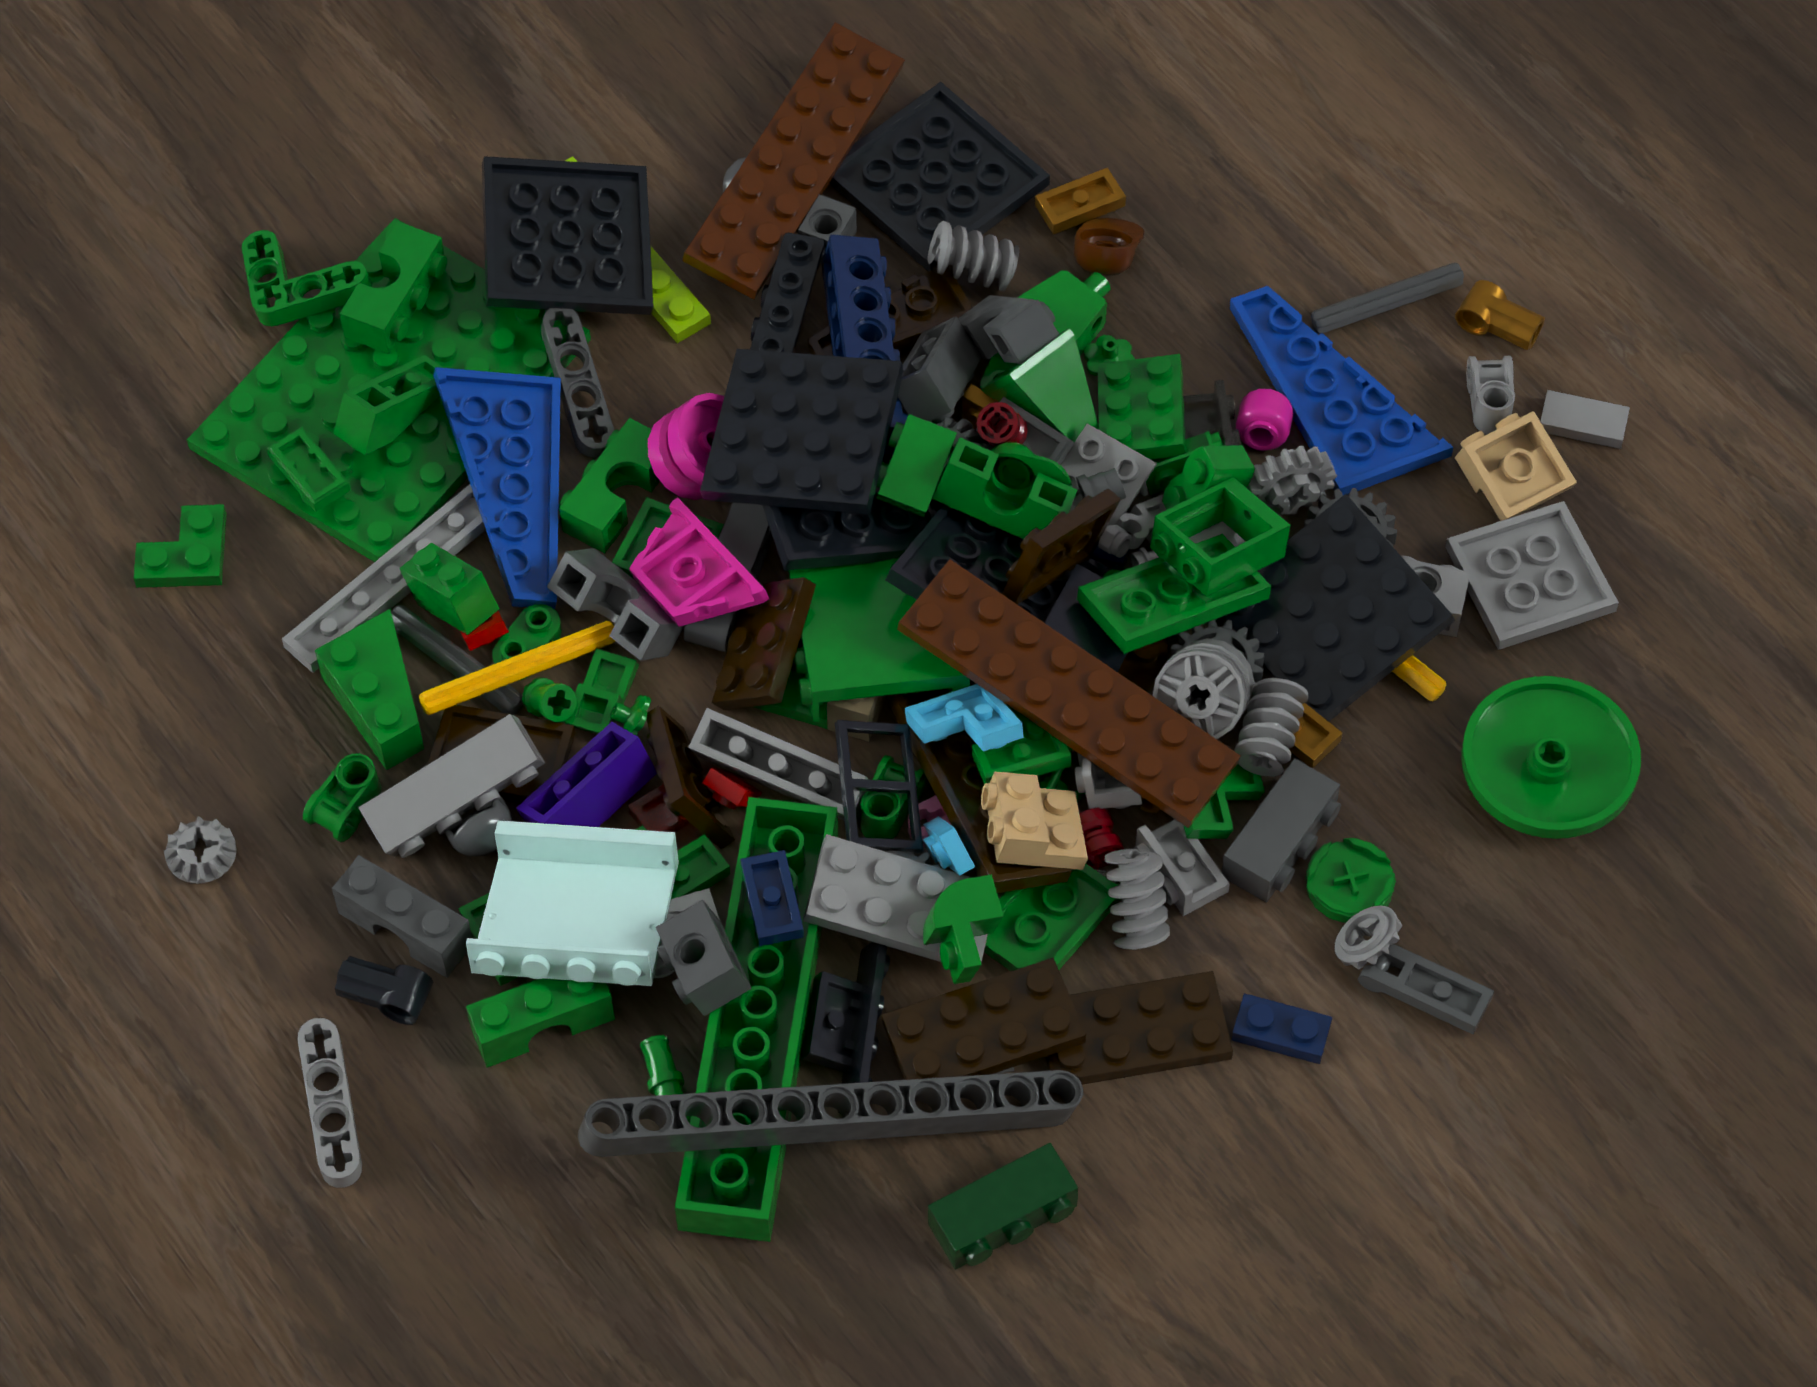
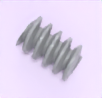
M942 221L938 224L933 234L927 259L928 264H931L933 260L937 261V273L941 275L945 272L948 265H952L953 278L958 279L963 270L967 269L968 282L974 283L979 273L983 274V286L987 288L991 285L994 278H998L999 291L1004 292L1016 271L1019 246L1015 245L1014 247L1012 241L1005 238L998 243L997 237L991 234L983 238L981 232L977 230H972L967 235L965 227L958 225L952 230L950 223Z
M1267 678L1258 681L1253 686L1252 698L1247 706L1248 713L1244 716L1243 728L1240 730L1238 738L1239 743L1235 746L1234 751L1241 755L1238 764L1243 769L1253 774L1275 777L1283 774L1284 769L1281 764H1286L1291 759V751L1289 749L1295 745L1296 737L1293 734L1299 731L1300 722L1298 719L1303 716L1304 707L1302 704L1307 701L1308 692L1296 682L1280 678Z
M1124 849L1106 854L1105 862L1118 864L1119 867L1108 871L1106 874L1107 879L1120 882V885L1110 888L1108 894L1112 898L1122 899V902L1111 906L1110 912L1113 915L1124 916V919L1112 924V930L1126 933V936L1115 940L1114 944L1119 948L1136 950L1157 945L1170 936V927L1165 922L1168 919V909L1163 905L1166 902V892L1161 888L1164 885L1165 879L1161 871H1158L1163 864L1162 857L1152 851L1140 849Z

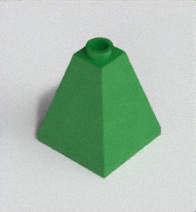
M1070 328L1060 333L1058 337L1022 364L1014 363L981 388V391L998 402L1005 397L1074 443L1087 423L1099 430L1075 335Z

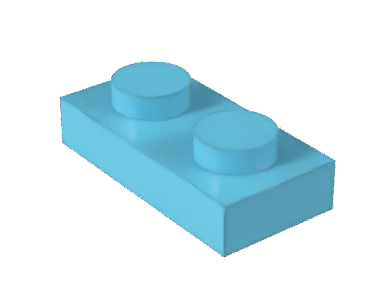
M939 816L923 824L929 835L923 839V842L935 863L939 862L943 869L949 867L959 876L975 867L956 829Z

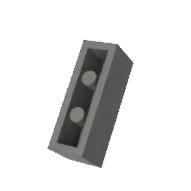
M957 316L922 332L902 365L904 372L898 393L899 400L908 414L929 422L932 421L934 424H939L945 420V417L949 418L955 412L953 408L957 401L965 394L963 390L974 377L973 372L982 358Z
M1294 758L1224 854L1222 865L1224 877L1266 903L1276 890L1283 892L1294 875L1295 869L1292 868L1299 857L1305 860L1311 854L1318 840L1316 834L1322 825L1329 827L1337 817L1341 809V804L1337 802L1340 784Z

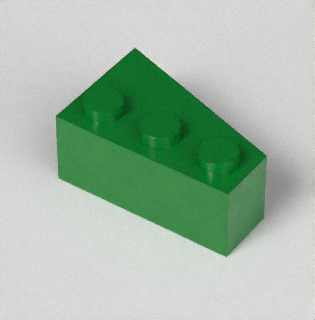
M390 609L315 650L322 679L386 770L424 750L419 722Z

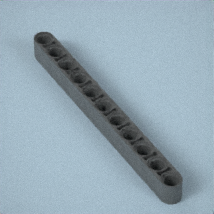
M1063 1070L611 1098L595 1101L589 1106L578 1131V1140L585 1152L593 1156L607 1157L1053 1127L1064 1124L1070 1118L1083 1097V1086L1074 1074ZM1049 1093L1060 1095L1066 1104L1055 1102ZM1005 1096L1015 1097L1022 1107L1011 1105ZM960 1099L971 1100L976 1105L977 1110L968 1109L961 1103ZM921 1101L928 1104L933 1112L927 1113L920 1110L915 1102ZM877 1104L882 1106L888 1115L876 1114L870 1105ZM832 1107L837 1109L843 1118L836 1119L829 1116L824 1108ZM787 1110L793 1113L797 1121L790 1122L783 1119L779 1111ZM742 1113L751 1120L752 1124H741L733 1118L732 1114ZM696 1116L705 1123L706 1127H694L690 1125L686 1117ZM650 1119L659 1126L660 1130H647L640 1124L639 1120ZM603 1122L610 1126L613 1133L602 1134L593 1127L592 1123Z

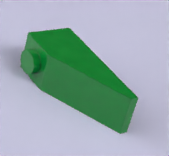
M423 355L345 391L333 434L364 455L391 443L440 396L433 374L435 367H444Z

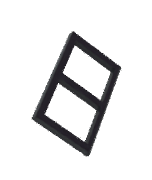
M837 720L835 722L846 840L878 850L922 853L923 842L910 726L908 724ZM847 732L900 736L905 782L852 779ZM853 790L907 794L912 840L858 837Z

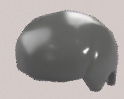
M501 797L499 800L492 801V805L488 808L476 811L464 818L463 822L454 829H448L446 831L447 838L453 848L461 854L473 857L488 855L497 850L495 830L498 820L513 821L512 814Z

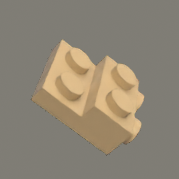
M1534 411L1522 417H1519L1517 413L1507 416L1495 425L1497 430L1487 435H1484L1483 431L1470 435L1460 443L1462 449L1455 456L1457 463L1475 493L1483 491L1500 521L1521 515L1571 489L1577 483Z
M994 771L990 783H985L983 786L981 805L983 810H988L987 839L989 843L994 845L996 862L1083 870L1088 855L1075 791L1040 788L1037 775Z

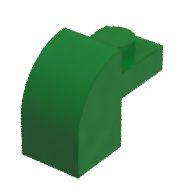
M992 874L959 880L948 886L940 894L925 920L923 927L924 945L941 943V963L945 970H950L953 984L970 982L982 965L974 937L992 934L1004 917Z

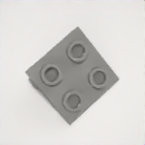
M1088 423L1061 463V466L1070 477L1072 487L1077 489L1072 503L1075 507L1083 499L1076 477L1083 474L1086 477H1090L1115 468L1124 488L1126 498L1120 500L1107 526L1115 525L1119 518L1126 514L1128 508L1157 465L1156 462Z

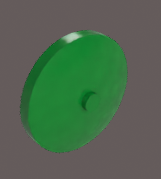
M1535 676L1516 680L1498 688L1477 706L1465 730L1461 762L1465 780L1470 791L1491 816L1521 833L1542 838L1560 839L1577 837L1598 830L1610 823L1622 812L1630 801L1638 781L1641 768V750L1632 723L1621 708L1605 694L1589 685L1572 679L1555 676Z

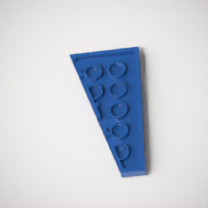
M1269 286L1230 299L1229 309L1276 391L1286 396L1290 401L1293 410V420L1310 449L1314 446L1318 447L1320 453L1324 451L1328 453L1337 478L1333 479L1335 485L1333 490L1339 489L1343 496L1345 494L1348 495L1352 488H1356L1359 491L1452 456L1453 446L1444 438L1439 440L1426 429V423L1416 414L1411 416L1395 402V396L1352 358L1347 357L1345 359L1332 347L1333 342L1323 333L1318 335L1302 321V315Z
M435 367L433 377L511 605L513 607H529L535 604H544L555 609L557 595L548 589L547 586L558 567L561 378Z

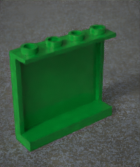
M900 557L867 564L789 570V579L805 577L816 584L799 641V647L794 658L796 674L804 673L805 679H799L802 706L810 705L813 722H820L819 703L947 688L949 693L970 686L969 678L897 630L898 622L916 601L910 595L905 594L897 587L885 581L891 567Z

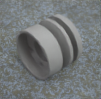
M1206 638L1189 642L1176 651L1165 663L1155 679L1153 697L1215 739H1218L1233 729L1246 711L1248 702L1252 698L1251 694L1255 682L1251 665L1241 651L1225 641ZM1196 687L1200 690L1208 689L1210 692L1205 702L1202 697L1194 699L1192 696V692Z

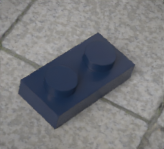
M785 850L740 859L759 946L804 938V929Z
M1244 993L1231 1041L1320 1064L1331 1027L1332 1017Z

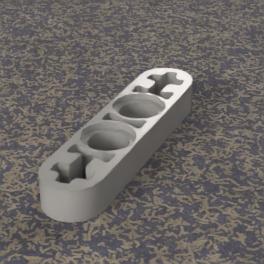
M314 1018L301 1026L298 1032V1046L317 1161L324 1181L333 1187L345 1188L354 1184L359 1179L362 1173V1160L343 1049L336 1025L325 1018ZM315 1035H324V1047L327 1058L318 1059L314 1045ZM331 1072L339 1077L337 1085L329 1091H320L314 1087L315 1079L322 1073ZM331 1113H339L346 1118L345 1125L336 1132H327L320 1127L323 1118ZM341 1145L342 1152L347 1162L345 1163V1170L342 1172H336L334 1167L336 1160L332 1146Z

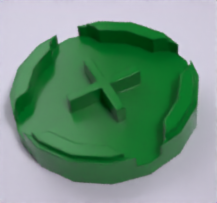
M1343 838V842L1332 844L1331 841L1322 845L1311 857L1305 876L1307 895L1314 907L1326 917L1346 923L1364 909L1373 906H1388L1390 904L1396 883L1395 873L1393 874V869L1390 866L1391 862L1385 852L1374 844L1357 838Z

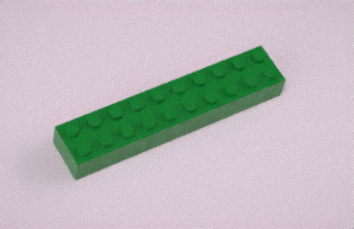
M754 797L748 798L725 932L752 989L710 1013L695 1093L796 1087L823 929L821 926L804 922L803 917L823 840L826 834L838 837L837 807ZM785 850L804 929V938L759 946L740 859ZM787 1110L779 1111L783 1119L791 1121V1112ZM742 1113L732 1114L737 1122L744 1125L752 1124L746 1115ZM691 1116L690 1125L697 1128L706 1127L700 1118ZM787 1144L685 1151L675 1203L678 1230L770 1242Z

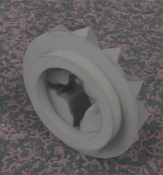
M198 816L195 822L188 824L180 822L179 829L173 835H168L166 850H164V855L168 868L177 878L185 882L199 884L211 882L224 875L235 860L237 848L230 828L227 829L221 825L217 819L206 821ZM198 838H202L206 847H209L204 849L201 862H198L194 851L189 850L196 847Z
M1373 906L1364 909L1350 918L1338 933L1335 941V953L1345 966L1353 965L1355 968L1360 969L1367 962L1375 965L1378 957L1382 954H1389V946L1400 940L1398 932L1403 925L1396 913L1387 906ZM1366 935L1372 938L1367 941L1363 937Z

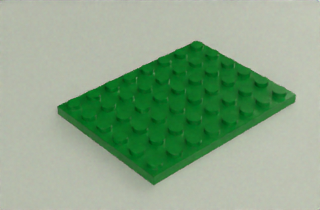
M394 218L355 260L364 264L374 288L387 287L395 282V280L383 276L378 251L397 221L404 223L397 218ZM443 246L444 254L447 256L446 270L440 279L434 280L429 288L425 305L420 310L416 309L409 321V328L405 337L401 341L397 340L389 354L344 337L340 312L345 305L301 318L187 439L188 447L196 454L361 555L376 562L438 511L464 483L468 476L440 396L391 443L364 455L333 434L343 393L423 355H426L444 368L554 377L541 335V325L547 310L487 307L485 269ZM556 320L553 327L560 329L562 335L561 344L566 343L568 326H563L560 320ZM582 326L588 344L591 340L590 330ZM563 356L560 359L562 366L566 368L576 356ZM300 427L305 429L349 481L351 491L317 512L311 508L270 459L267 452L269 446Z

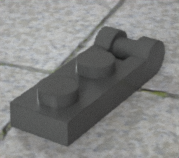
M1395 944L1389 946V954H1382L1378 957L1375 965L1364 966L1358 977V982L1367 990L1377 993L1383 992L1473 1035L1494 994V990ZM1389 967L1401 969L1399 976L1388 973Z

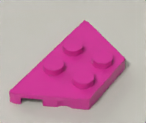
M678 497L669 505L672 514L663 528L655 527L647 540L646 548L637 555L629 568L634 579L678 627L765 603L770 599L765 588Z

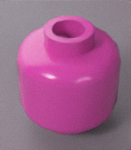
M1257 389L1249 392L1241 401L1236 419V432L1240 440L1256 450L1279 448L1286 442L1290 433L1293 418L1290 401L1286 396L1272 389Z

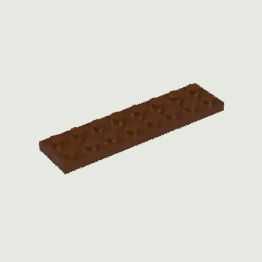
M835 22L684 252L682 261L755 300L774 270L784 234H797L818 195H822L902 70L905 59Z
M951 559L948 560L898 622V631L1187 828L1192 825L1239 762L1241 755Z

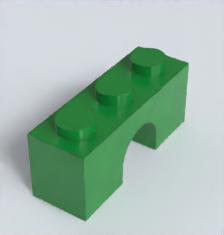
M398 221L378 251L383 276L395 280V282L383 288H374L358 283L340 312L345 338L387 354L390 353L397 340H403L408 331L410 319L416 309L420 310L423 308L428 297L429 288L435 279H440L443 276L447 266V256L444 254L442 237Z
M629 418L620 430L616 429L612 432L607 440L605 450L597 460L593 459L588 463L583 472L582 480L574 490H568L560 501L558 510L564 533L604 554L607 552L628 524L626 500L612 492L621 486L636 485L652 493L660 482L654 474L648 458V438L652 430L651 428Z
M959 437L932 499L946 504L952 509H957L986 522L990 526L997 527L1024 539L1033 529L1039 528L1042 530L1047 527L1059 513L1064 511L1068 514L1077 489L1039 472L1029 487L1024 489L1008 488L1001 484L994 475L993 468L999 454Z
M536 979L466 1006L471 1031L486 1068L530 1052L529 1041L534 1035L546 1028L566 1025L569 1026L573 1036L615 1020L610 991L607 984L601 982Z

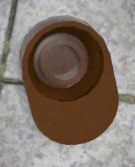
M1097 218L1088 220L1076 232L1074 244L1076 262L1090 273L1098 272L1103 276L1118 275L1127 270L1133 262L1135 249L1144 238V229L1138 224L1122 219Z

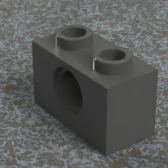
M704 900L699 901L656 927L663 943L657 947V950L670 971L675 969L678 978L672 981L685 1005L692 1002L705 1016L752 989L721 921Z

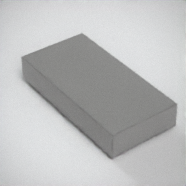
M1547 390L1540 422L1547 434L1621 449L1630 407Z

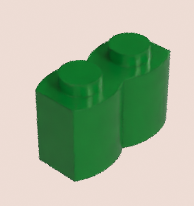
M1243 445L1200 446L1186 460L1182 474L1175 476L1169 482L1164 491L1162 502L1167 510L1232 477L1247 488L1253 478L1255 467Z

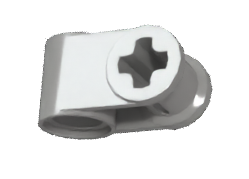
M1469 356L1467 360V389L1471 398L1473 423L1479 431H1483L1486 435L1497 430L1495 425L1511 415L1513 411L1515 392L1513 360L1511 356H1503L1502 360H1477L1476 356Z

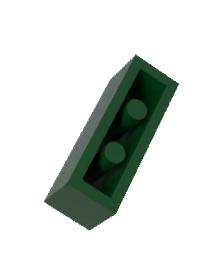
M1048 1143L928 1205V1225L955 1270L967 1263L969 1266H975L988 1259L994 1249L1008 1242L1011 1245L1018 1244L1027 1239L1033 1233L1034 1228L1048 1221L1050 1223H1058L1071 1215L1074 1208L1077 1207L1079 1187L1052 1144Z

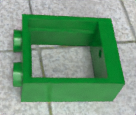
M1232 477L1155 515L1150 548L1158 557L1164 559L1177 570L1188 583L1193 584L1208 597L1284 558L1290 524ZM1223 521L1246 541L1215 558H1211L1189 538Z

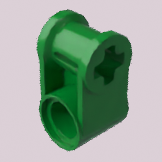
M360 753L350 754L341 759L322 786L307 801L302 815L303 820L310 825L317 823L333 833V838L340 843L348 840L363 819L359 807L381 794V784L373 761L368 756ZM356 778H367L363 783L350 784Z
M885 755L880 761L872 780L905 782L904 766L895 763L894 757ZM921 768L915 771L918 801L927 781V777ZM865 792L861 799L860 815L861 832L865 838L894 839L898 835L909 814L907 794ZM885 813L887 814V816L878 817L874 816L873 814Z

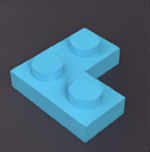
M978 684L905 708L907 724L924 744L943 740L949 735L964 730L982 751L1001 748L1009 742L1024 738L1022 722L1003 701Z

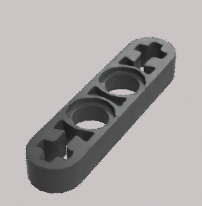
M549 308L543 317L541 335L554 377L561 378L560 397L578 451L585 456L597 458L605 450L607 440L614 431V427L578 314L573 309ZM556 320H560L563 326H568L566 343L561 344L562 335L560 329L553 327ZM566 355H575L581 359L583 367L577 371H569L562 366L560 359ZM578 391H585L592 395L595 403L588 408H582L574 404L571 396ZM594 418L592 425L596 435H602L600 443H595L592 437H587L589 431L588 420Z

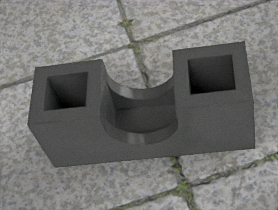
M989 295L958 318L982 357L981 359L986 360L999 352L1004 362L1022 364L1060 335L1053 324L1055 317L1050 308L1044 302L1034 299Z
M594 548L566 551L547 586L548 589L575 610L594 611L613 621L615 626L609 636L640 661L668 656L684 626L678 627L636 580Z
M360 855L357 856L332 887L340 915L374 935L381 926L389 929L404 941L412 958L446 978L449 977L467 954L466 941L467 938H472L468 919Z

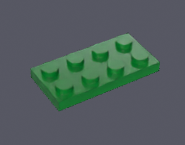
M1223 533L1196 543L1211 558H1215L1235 547ZM1158 557L1078 587L1077 601L1125 654L1267 600L1270 596L1271 585L1256 571L1206 597L1193 584L1188 583L1170 564Z

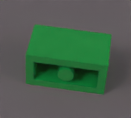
M911 414L908 415L905 425L896 422L888 446L895 448L890 464L882 462L877 482V488H880L876 499L925 517L957 432Z
M433 543L419 550L413 558L399 568L417 605L466 635H469L500 609L482 571Z

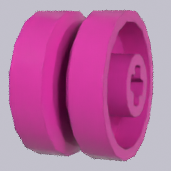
M706 393L694 396L679 408H675L664 415L653 425L648 438V458L654 474L661 483L679 497L692 500L703 499L700 489L724 400L723 395Z

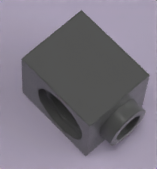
M818 195L798 229V234L824 240V250L820 264L830 234L842 236L856 235V208L823 195Z

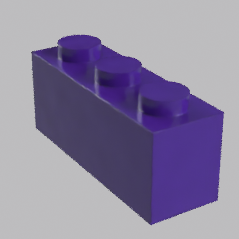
M611 722L516 809L524 822L599 827L636 792L641 790L657 772L639 737Z

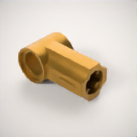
M1486 280L1475 282L1455 313L1458 325L1468 333L1484 335L1490 332L1525 350L1533 347L1545 320V317L1507 300L1504 291L1499 286Z

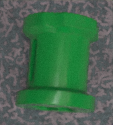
M544 677L533 679L531 683L525 686L522 693V702L530 714L538 717L544 716L553 722H563L569 719L577 705L575 692L570 686L554 683L552 680Z

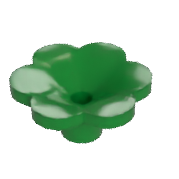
M1102 335L1097 339L1096 343L1087 345L1084 349V357L1088 361L1087 370L1089 373L1098 376V364L1135 359L1131 354L1132 346L1130 342L1124 339L1116 340L1110 335Z
M639 695L631 708L616 702L611 710L610 718L623 723L624 729L637 736L646 722L651 698L646 695Z

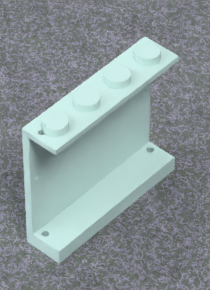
M498 820L495 830L498 862L478 939L467 938L466 941L471 973L489 976L529 977L532 979L545 978L577 982L615 983L626 986H652L659 955L657 947L661 946L662 942L656 927L667 919L679 864L675 832Z

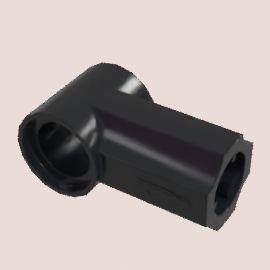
M349 956L347 960H343L337 973L335 992L337 996L378 1008L385 1017L404 1025H413L421 1013L434 981L427 973L412 966L399 965L394 970Z

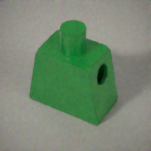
M1061 270L1017 298L1034 299L1044 302L1054 314L1055 322L1053 324L1058 333L1060 334L1069 328L1075 335L1081 356L1084 353L1085 347L1091 344L1106 323L1107 302L1103 297L1111 290L1107 279L1098 272H1094L1082 282L1069 271Z

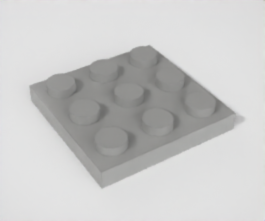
M1564 501L1447 538L1445 548L1455 567L1459 570L1471 572L1467 591L1498 650L1617 611L1619 602Z

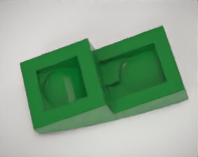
M596 648L584 683H578L575 692L577 698L575 711L564 723L574 725V728L594 734L600 733L611 722L615 723L616 720L610 718L611 710L616 702L624 704L639 667L637 660Z

